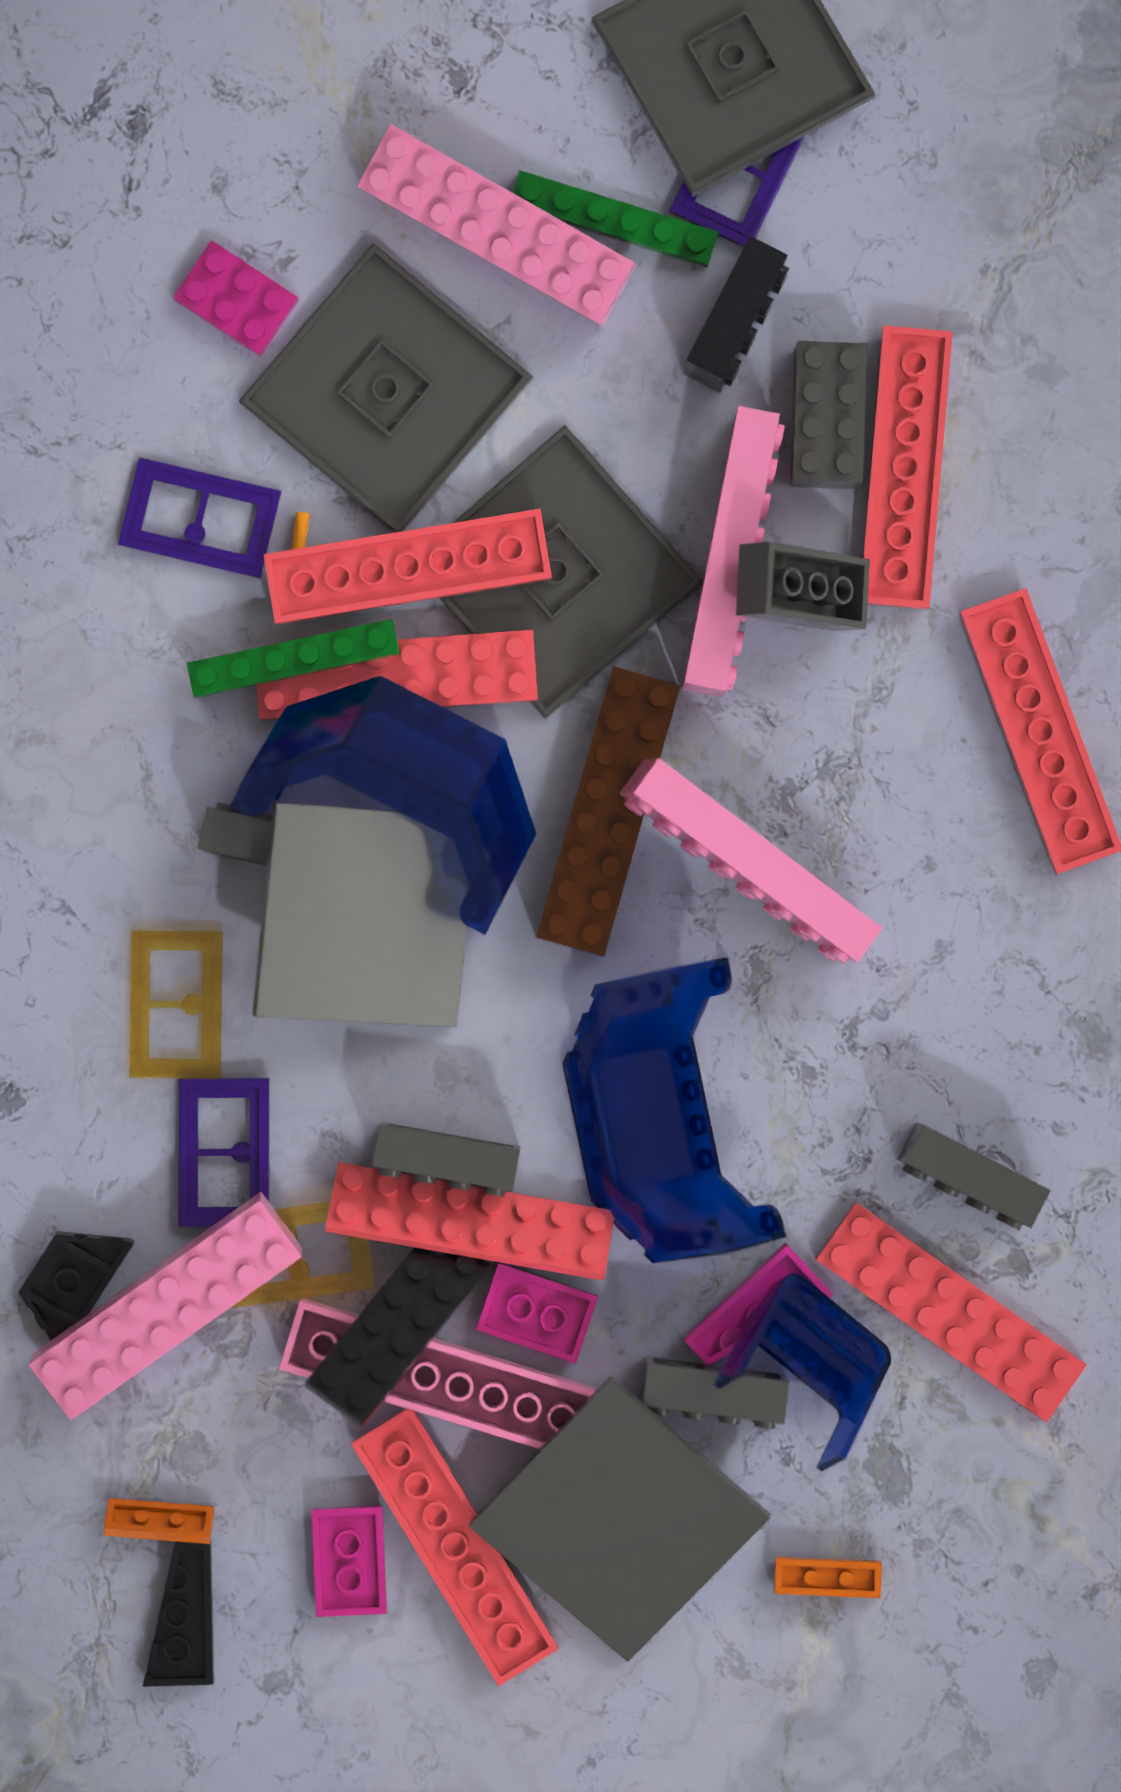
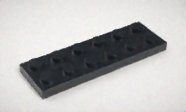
M414 1247L306 1380L305 1387L362 1429L489 1269L490 1263L483 1259Z

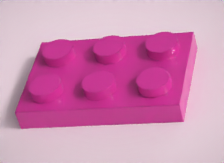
M212 240L173 296L174 301L260 357L299 301L296 295Z
M498 1262L476 1330L576 1364L599 1296Z
M383 1505L312 1508L316 1617L387 1614Z

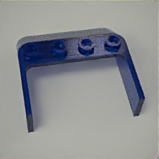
M791 1273L776 1283L749 1316L714 1386L720 1389L743 1376L757 1346L763 1349L832 1405L838 1412V1423L816 1466L822 1472L846 1459L890 1367L891 1353L883 1341L805 1277L797 1273Z

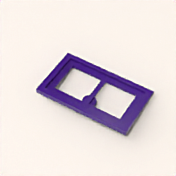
M804 137L776 151L767 172L753 166L743 169L763 180L742 223L695 202L698 194L692 197L684 182H682L669 212L695 225L718 231L719 236L745 247L750 236L757 237Z
M139 457L118 545L261 579L265 563L263 554H267L282 491ZM154 480L202 492L195 523L189 524L184 532L187 541L142 531ZM209 494L258 505L246 555L200 544L206 537V531L202 526Z
M270 1078L179 1079L178 1227H211L238 1208L198 1207V1156H232L239 1163H245L250 1160V1199L259 1192H262L269 1202ZM198 1098H250V1144L238 1142L232 1149H198Z

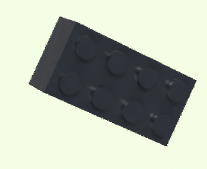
M752 236L749 237L686 359L684 375L719 393L724 384L731 387L742 362L738 359L740 353L747 356L758 331L754 328L755 324L763 325L774 300L770 297L771 293L779 294L790 269L785 266L787 254Z

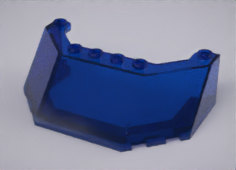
M381 675L286 706L246 772L230 806L248 815H260L268 810L273 799L277 801L280 799L285 787L325 774L454 839L469 885V889L460 906V917L465 925L486 935L537 834L506 739Z
M728 957L595 984L590 995L593 998L590 1009L582 1014L574 1033L577 1037L572 1051L566 1053L562 1062L590 1201L597 1208H605L611 1211L614 1217L613 1224L629 1240L635 1239L645 1249L644 1255L651 1263L724 1255L786 1238L783 1220L776 1207L771 1204L753 1206L721 1174L693 1035L710 997L725 994L731 987L732 975Z

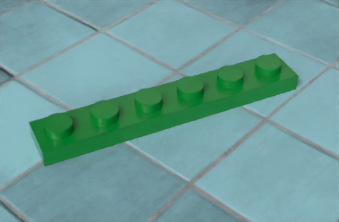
M519 170L512 192L569 225L707 268L718 236V231Z
M393 619L192 661L187 663L193 697L200 698L400 655L394 621Z

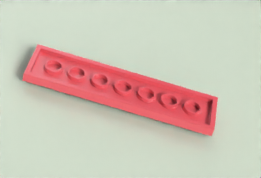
M885 325L882 327L863 558L870 559L868 605L925 610L930 608L953 331Z
M541 509L263 554L276 625L552 579Z
M1027 588L961 611L959 614L1055 875L1120 852L1121 843Z
M521 630L397 639L400 655L257 685L259 720L538 701L534 631Z
M338 1162L325 1232L604 1281L615 1211L506 1191L505 1196L483 1193V1187L472 1185L470 1190L449 1187V1181L436 1179L435 1184L414 1181V1175L401 1173L399 1178L380 1175L379 1169Z
M854 1202L815 1258L832 1272L1045 1422H1048L1087 1366L1080 1359L857 1202Z
M406 1408L352 1441V1447L497 1685H502L557 1651L559 1646L504 1556L469 1527L470 1521L478 1513L416 1411Z

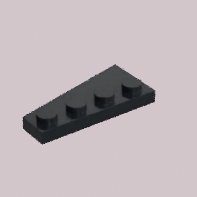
M212 1540L210 1544L175 1542L142 1687L213 1685L215 1682Z

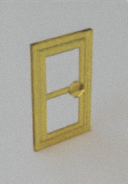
M222 931L131 932L129 1078L221 1079ZM150 950L203 951L202 998L198 995L190 994L183 1001H150ZM150 1008H183L184 1012L189 1015H197L202 1011L201 1059H149Z
M330 1202L274 1210L298 1241L296 1226L326 1222ZM348 1236L352 1272L307 1278L310 1273V1266L305 1260L299 1258L288 1267V1273L294 1280L265 1283L230 1308L373 1289L375 1285L369 1241L364 1238Z

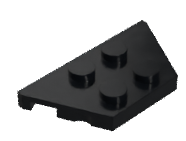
M62 1231L55 1233L18 1292L26 1306L34 1313V1319L41 1330L44 1329L50 1340L90 1313L132 1248L134 1240L125 1237Z

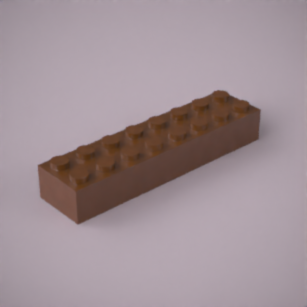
M613 666L536 936L537 939L593 955L605 956L644 814L639 816L624 805L626 799L619 793L643 760L661 757L681 685Z

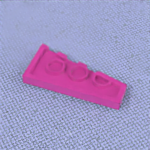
M785 1242L682 1338L708 1366L746 1345L749 1340L756 1336L768 1333L777 1328L776 1325L792 1316L796 1317L802 1314L810 1306L821 1300L825 1301L834 1295Z

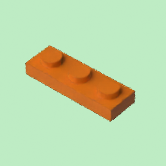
M109 1498L104 1523V1536L210 1544L215 1515L214 1506Z
M775 1556L774 1593L881 1598L882 1562L880 1560Z

